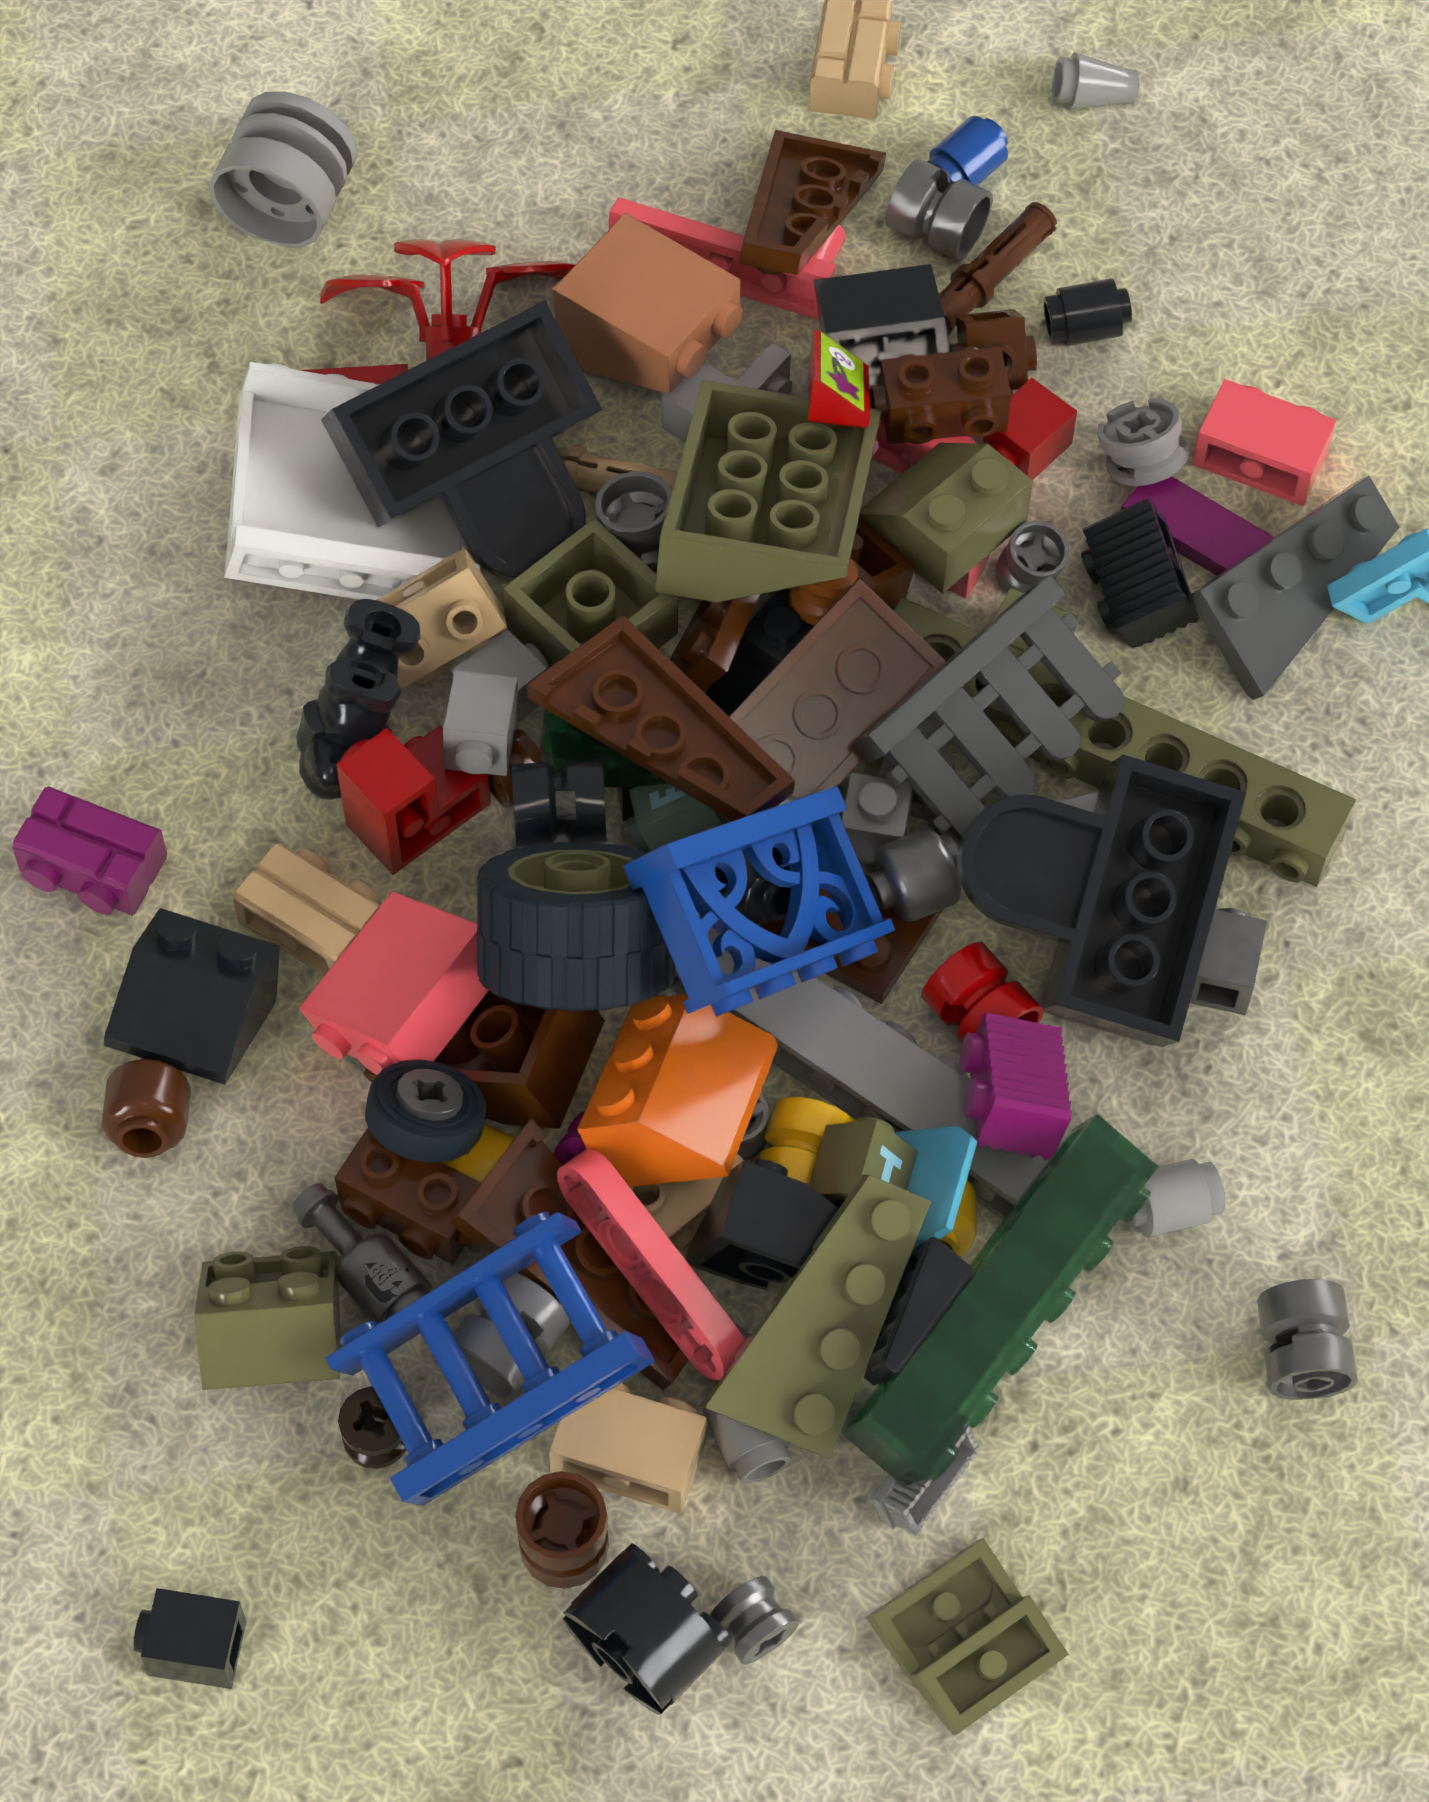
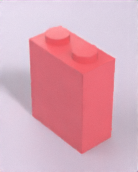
M392 891L299 1007L300 1011L315 1029L312 1034L313 1040L331 1056L338 1059H343L346 1054L352 1056L376 1075L384 1068L400 1061L426 1060L434 1062L490 990L481 984L477 975V923Z

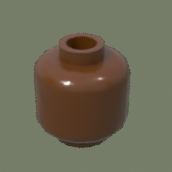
M133 1060L117 1067L107 1079L101 1124L107 1138L126 1154L140 1158L155 1157L177 1146L186 1134L191 1088L186 1076L174 1066L159 1060Z

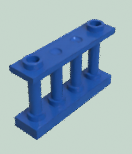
M541 1212L526 1219L513 1230L515 1239L380 1324L376 1320H372L351 1329L340 1339L343 1347L325 1358L331 1370L354 1376L361 1370H364L409 1454L404 1460L408 1467L390 1477L402 1502L426 1505L655 1362L642 1337L627 1331L618 1335L616 1330H607L560 1246L582 1232L575 1220L559 1212L552 1216L549 1212ZM535 1261L538 1262L584 1344L579 1350L582 1358L562 1371H559L557 1366L549 1367L502 1283ZM478 1297L525 1380L521 1385L524 1394L502 1408L499 1403L491 1404L444 1319ZM420 1333L467 1416L462 1423L466 1430L443 1444L441 1439L433 1440L387 1356V1354Z

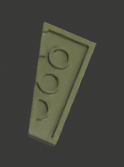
M862 1175L813 1244V1251L796 1275L793 1278L790 1277L774 1299L776 1301L774 1306L754 1334H749L733 1358L735 1360L717 1386H712L699 1406L819 1456L831 1459L931 1201L874 1176Z

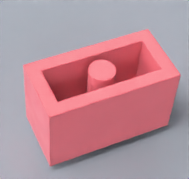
M1224 379L1198 433L1192 465L1304 506L1328 454L1336 419L1325 416L1311 407L1298 406L1270 396L1256 387L1243 386Z

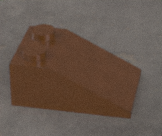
M489 990L434 1062L448 1065L464 1073L479 1086L486 1100V1119L504 1125L525 1126L532 1118L541 1128L560 1129L605 1019L597 1010H547L529 1005L524 1006L513 1003L506 998H500ZM367 1068L364 1071L365 1077L370 1082L377 1076Z

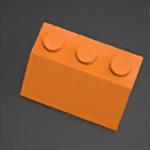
M687 994L665 997L658 995L650 1000H644L638 1004L631 1005L577 1129L586 1148L596 1150L605 1156L629 1187L728 1177L778 1048L774 1035L729 1012L716 1017L711 1005L688 1014L683 1004V1001L689 999Z

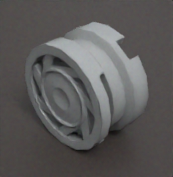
M1149 398V406L1135 407L1133 400L1116 407L1106 414L1108 422L1106 425L1104 423L1098 424L1097 435L1100 446L1107 454L1106 468L1112 480L1128 486L1150 485L1168 479L1182 469L1188 461L1189 449L1187 442L1180 435L1182 421L1175 404L1164 399Z

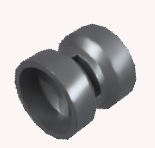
M1033 520L1023 523L1018 527L996 563V577L1000 586L1007 593L1010 587L1024 593L1031 586L1049 575L1055 580L1069 557V545L1064 534L1056 526L1045 521Z

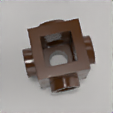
M1014 309L956 315L958 343L950 344L949 352H955L967 347L982 349L1001 346L1012 396L1013 390L1020 389L1029 380L1028 371H1036L1037 369L1035 340L1033 335L1026 336L1024 316Z

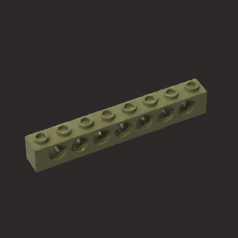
M901 598L894 610L945 661L979 633V631L905 598ZM1010 645L1007 646L1016 658L1024 652ZM1041 660L1028 670L1029 674L1057 707L1070 697L1069 693ZM974 675L962 687L972 698L984 685ZM1125 696L1121 712L1107 721H1094L1082 709L1069 720L1080 736L1079 748L1071 757L1062 761H1051L1045 758L1038 749L1029 756V758L1041 762L1042 766L1052 775L1063 779L1074 777L1096 787L1098 791L1101 787L1106 766L1124 754L1247 792L1230 855H1247L1269 865L1271 870L1282 879L1290 882L1304 881L1315 887L1318 886L1347 830L1356 799ZM996 699L983 710L1013 747L1026 736ZM1107 743L1115 749L1105 750L1096 747L1094 744ZM1276 819L1287 826L1275 827L1268 824L1265 820Z

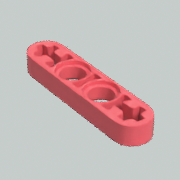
M593 1149L582 1151L558 1169L557 1182L561 1193L691 1364L708 1379L714 1381L721 1380L734 1362V1355L745 1341L740 1330L607 1158Z

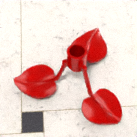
M426 239L406 240L394 243V251L396 253L421 255L440 265L441 314L431 315L432 326H430L419 289H424V282L419 280L365 274L342 276L326 281L320 293V303L323 304L342 292L359 287H379L408 297L412 302L419 325V342H426L427 361L481 333L487 309L497 284L528 274L563 279L575 265L556 261H536L486 268V279L471 326H467V315L452 314L451 261L462 255H495L496 246L462 239L446 240L440 243Z

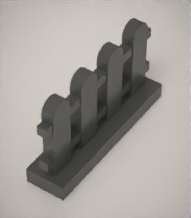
M1051 575L1027 589L852 744L853 748L867 764L884 755L890 760L894 767L886 775L895 786L901 784L905 779L935 813L936 817L928 824L938 835L949 830L955 838L961 841L970 822L985 809L980 800L992 789L1002 799L1015 795H1029L1035 787V775L1030 766L1025 762V759L1037 749L1045 758L1051 761H1062L1074 755L1080 745V736L1069 720L1081 709L1092 720L1103 722L1117 716L1123 708V693L1113 681L1121 672L1112 661L1101 667L1073 634L1072 631L1080 623L1070 612L1060 618L1051 608L1066 595ZM1020 636L1029 647L1016 658L1007 646ZM1039 660L1042 661L1070 695L1059 707L1056 706L1028 672ZM975 675L984 687L971 698L962 686ZM995 699L1026 735L1014 747L983 712ZM931 715L939 727L926 738L917 726ZM950 739L982 775L970 787H967L938 752Z

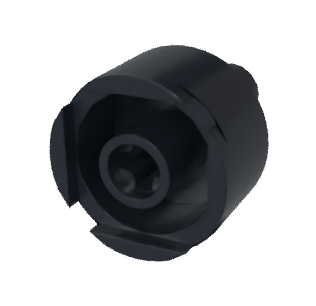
M633 1543L622 1551L563 1612L566 1615L563 1618L566 1627L586 1653L600 1667L606 1663L609 1668L628 1683L624 1690L642 1706L657 1715L662 1714L670 1705H673L732 1642V1638L713 1617L705 1612L699 1614L691 1605L698 1597V1593L687 1579L669 1565L660 1573L653 1560Z

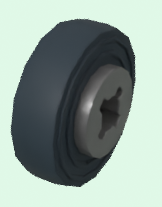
M426 1060L400 1061L384 1068L372 1081L367 1097L365 1121L371 1135L386 1149L406 1159L428 1163L452 1161L468 1154L479 1141L485 1123L486 1100L476 1083L464 1073L448 1065Z

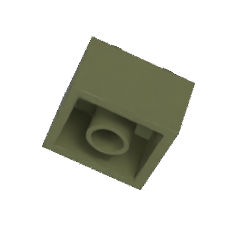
M595 518L503 587L506 629L523 645L526 643L533 644L542 653L549 668L622 615L659 649L678 634V596L655 592L657 574Z

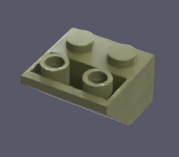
M299 1246L287 1249L279 1256L254 1258L250 1253L238 1251L224 1253L215 1257L213 1261L202 1263L194 1312L202 1390L340 1379V1372L331 1370L325 1359L341 1348L336 1251L321 1252L316 1247Z

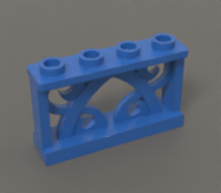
M838 786L673 841L623 865L632 889L643 888L688 995L689 999L683 1001L688 1014L711 1005L716 1017L753 1002L749 992L750 989L755 988L760 1000L796 985L792 975L796 971L801 983L838 968L834 956L837 955L842 966L856 962L879 952L874 940L895 931L891 918L885 921L882 918L839 816V813L847 810ZM773 847H776L782 855L780 867L790 866V871L780 868L775 863L772 855ZM743 852H745L752 866L762 877L777 886L790 888L788 912L780 936L756 925L734 908L743 898L747 886V867ZM715 867L720 868L728 879V888L724 896L721 895L719 890L723 889L727 884H723L717 879ZM819 888L826 889L831 899L819 896ZM826 912L830 914L837 912L843 925L842 931H836L829 926ZM711 927L720 933L713 942V949L707 937ZM810 936L820 944L818 947L803 952ZM724 950L730 953L734 961V968L730 974L723 973L717 961V958L723 955ZM755 957L771 963L769 966L754 971Z

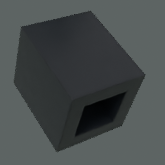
M157 1588L152 1610H141L134 1635V1651L141 1653L140 1657L148 1675L232 1689L247 1623L241 1603L235 1600Z

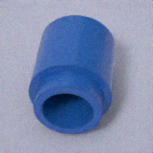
M970 116L930 151V159L927 162L947 171L950 174V183L952 184L963 178L978 186L1007 160V136L995 121L989 118L982 119L978 116Z

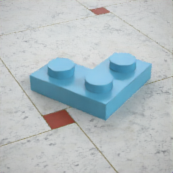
M1426 528L1421 532L1404 537L1397 546L1371 561L1355 565L1348 574L1327 585L1332 607L1363 623H1371L1416 597L1429 603V529Z

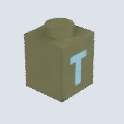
M860 1117L856 1122L826 1125L809 1186L837 1208H840L862 1175H871L907 1190L917 1150L896 1135L894 1128L889 1123L878 1118Z

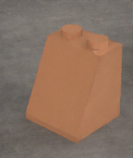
M627 213L620 217L553 288L555 320L583 372L668 394L675 389L685 376L691 378L700 370L707 352L721 337L726 339L733 334L743 314V309L740 307L739 278Z

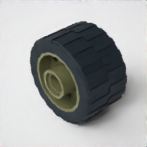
M557 842L515 848L489 859L481 866L477 876V975L481 984L486 989H490L494 995L511 1000L513 1003L534 1006L540 1009L567 1011H599L622 1006L627 1007L644 1000H650L658 996L661 991L667 990L675 978V964L643 888L633 890L623 868V865L649 852L628 848V846L601 844L599 842Z

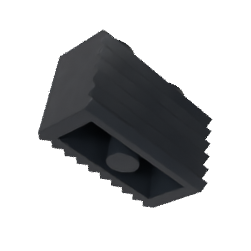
M1150 498L1083 528L1089 548L1081 551V558L1093 583L1096 585L1100 583L1103 588L1102 591L1106 598L1098 601L1097 606L1106 628L1112 635L1119 632L1134 648L1142 646L1144 643H1152L1155 638H1163L1166 633H1174L1177 628H1185L1188 623H1196L1199 620V614L1188 598L1191 591L1166 518Z

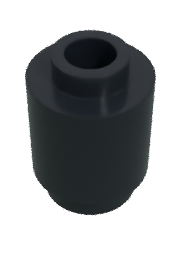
M1113 278L1057 288L1056 295L1043 297L1045 323L1051 343L1065 341L1066 346L1120 337L1123 335V324L1132 322V309L1128 291L1126 288L1117 289Z

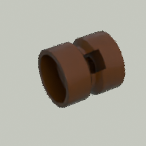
M559 1471L542 1475L527 1486L518 1500L515 1518L522 1563L531 1576L546 1586L562 1589L580 1586L596 1576L606 1561L609 1538L604 1498L594 1483L579 1474Z

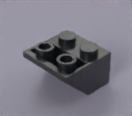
M931 264L814 280L820 331L869 366V392L871 385L880 384L881 359L897 358L905 354L927 355L949 352L945 316Z

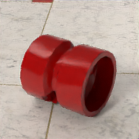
M983 942L972 943L950 956L931 975L921 994V998L947 1026L959 1025L956 1037L962 1043L968 1032L976 1033L984 1013L1035 1023L1041 1021L1044 1009L1018 981L1005 982L1008 974L1007 968Z

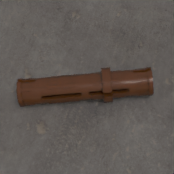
M1038 202L1030 203L1020 216L997 236L970 264H962L952 272L951 282L939 293L945 316L947 335L957 326L956 315L969 314L975 307H984L993 298L995 287L1019 266L1041 242L1056 231L1055 225L1057 220L1049 208Z

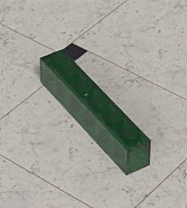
M1098 1114L1074 1127L1058 1147L1054 1157L1048 1160L969 1264L973 1268L971 1272L973 1276L902 1371L895 1377L877 1385L841 1434L903 1487L924 1480L927 1477L932 1481L937 1480L957 1457L960 1449L953 1442L968 1424L971 1428L976 1427L996 1405L999 1396L992 1390L1006 1372L1011 1376L1014 1375L1031 1358L1038 1346L1031 1338L1043 1321L1046 1320L1049 1324L1053 1323L1071 1304L1076 1296V1292L1069 1286L1083 1269L1089 1273L1109 1253L1114 1242L1107 1235L1119 1219L1124 1222L1129 1221L1146 1203L1151 1195V1191L1145 1187V1184L1159 1166Z

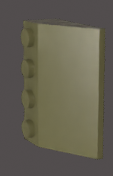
M702 380L660 534L655 592L688 599L721 602L846 577L880 423L881 410L870 408L869 427L865 428L810 422L808 420V397Z

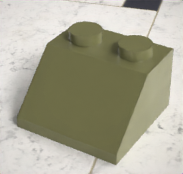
M939 443L863 506L859 517L915 565L914 570L943 594L1008 539L1018 527L1027 522L1033 480L989 444Z

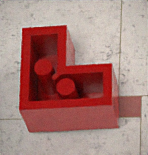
M441 725L424 737L416 736L404 745L386 728L370 740L363 739L356 742L346 751L342 760L336 764L347 827L392 875L396 874L491 804L488 774H469L464 771L444 769L443 727Z

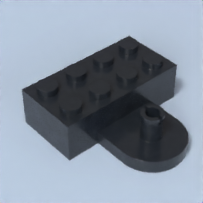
M546 301L331 409L321 419L378 528L441 496L473 557L482 567L497 577L513 581L586 525V513L582 497L551 438L586 421L601 411L602 408Z
M1123 754L1106 766L1094 812L1036 795L1006 797L994 802L981 811L970 822L959 844L957 855L959 879L968 899L989 919L1005 926L1058 941L1040 1004L1045 1013L1158 1047L1168 1046L1180 1041L1247 792Z

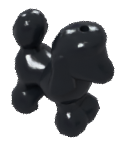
M366 598L357 600L346 610L344 627L350 640L339 653L336 661L327 667L325 684L320 690L318 699L309 701L303 706L301 722L296 735L297 747L301 753L299 773L311 793L321 799L333 800L342 797L336 764L342 760V757L352 745L363 739L370 740L386 728L393 734L387 722L392 707L401 695L397 680L399 656L413 651L421 638L420 625L413 615L403 609L378 600Z

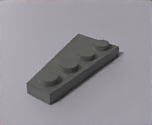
M1370 476L1354 482L1188 595V598L1244 691L1252 700L1266 694L1333 611L1334 607L1331 605L1327 585L1348 574L1355 565L1374 559L1399 529L1400 526Z

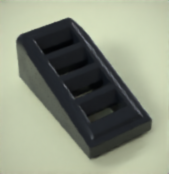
M930 1237L916 1246L909 1257L863 1376L873 1386L886 1382L902 1371L973 1276L971 1273L973 1268L935 1237Z

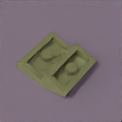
M984 1538L973 1542L866 1617L882 1643L953 1735L963 1731L1069 1655L1031 1596L1022 1597Z

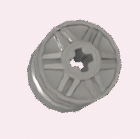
M286 91L264 92L252 98L231 138L232 143L228 144L208 184L210 197L220 214L241 232L253 238L288 248H302L316 242L336 203L335 197L338 196L348 178L347 176L358 157L357 144L347 125L328 108L308 97Z

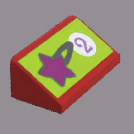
M814 330L808 366V420L810 422L853 427H869V366L819 330Z

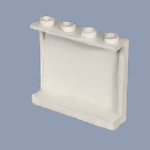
M249 363L239 396L224 578L359 600L365 598L377 600L464 547L472 559L473 555L468 549L441 496L379 528L375 523L321 419L331 409L380 384L352 380L339 374L323 375L295 370L275 363Z

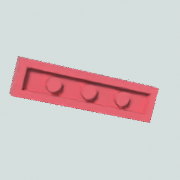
M620 197L617 198L609 214V229L624 213H627L740 279V296L819 320L814 280L835 277L836 264L834 261L846 239L844 229L838 225L798 275L784 272L768 274L758 270L755 266L739 263L744 235Z

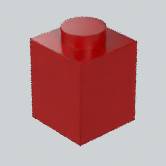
M1031 378L1011 396L1007 431L994 432L984 436L982 444H989L1024 474L1034 480L1072 444L1077 410L1034 378Z

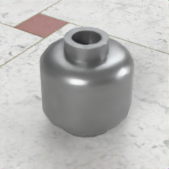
M927 828L879 847L875 855L876 872L867 876L869 887L878 907L882 911L891 907L894 913L903 921L912 922L955 905L960 899L961 882L957 869L958 847L950 836L941 838L936 832Z

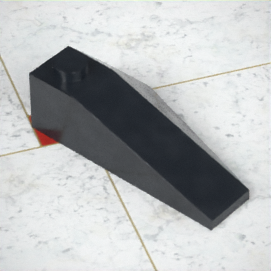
M751 1159L749 1162L742 1161L730 1171L728 1177H723L687 1250L685 1260L690 1266L733 1282L767 1290L769 1282L786 1283L790 1277L793 1278L813 1251V1244L839 1208L808 1184L787 1177L788 1170L780 1164L764 1159ZM955 1299L929 1334L952 1339L973 1328L976 1315Z

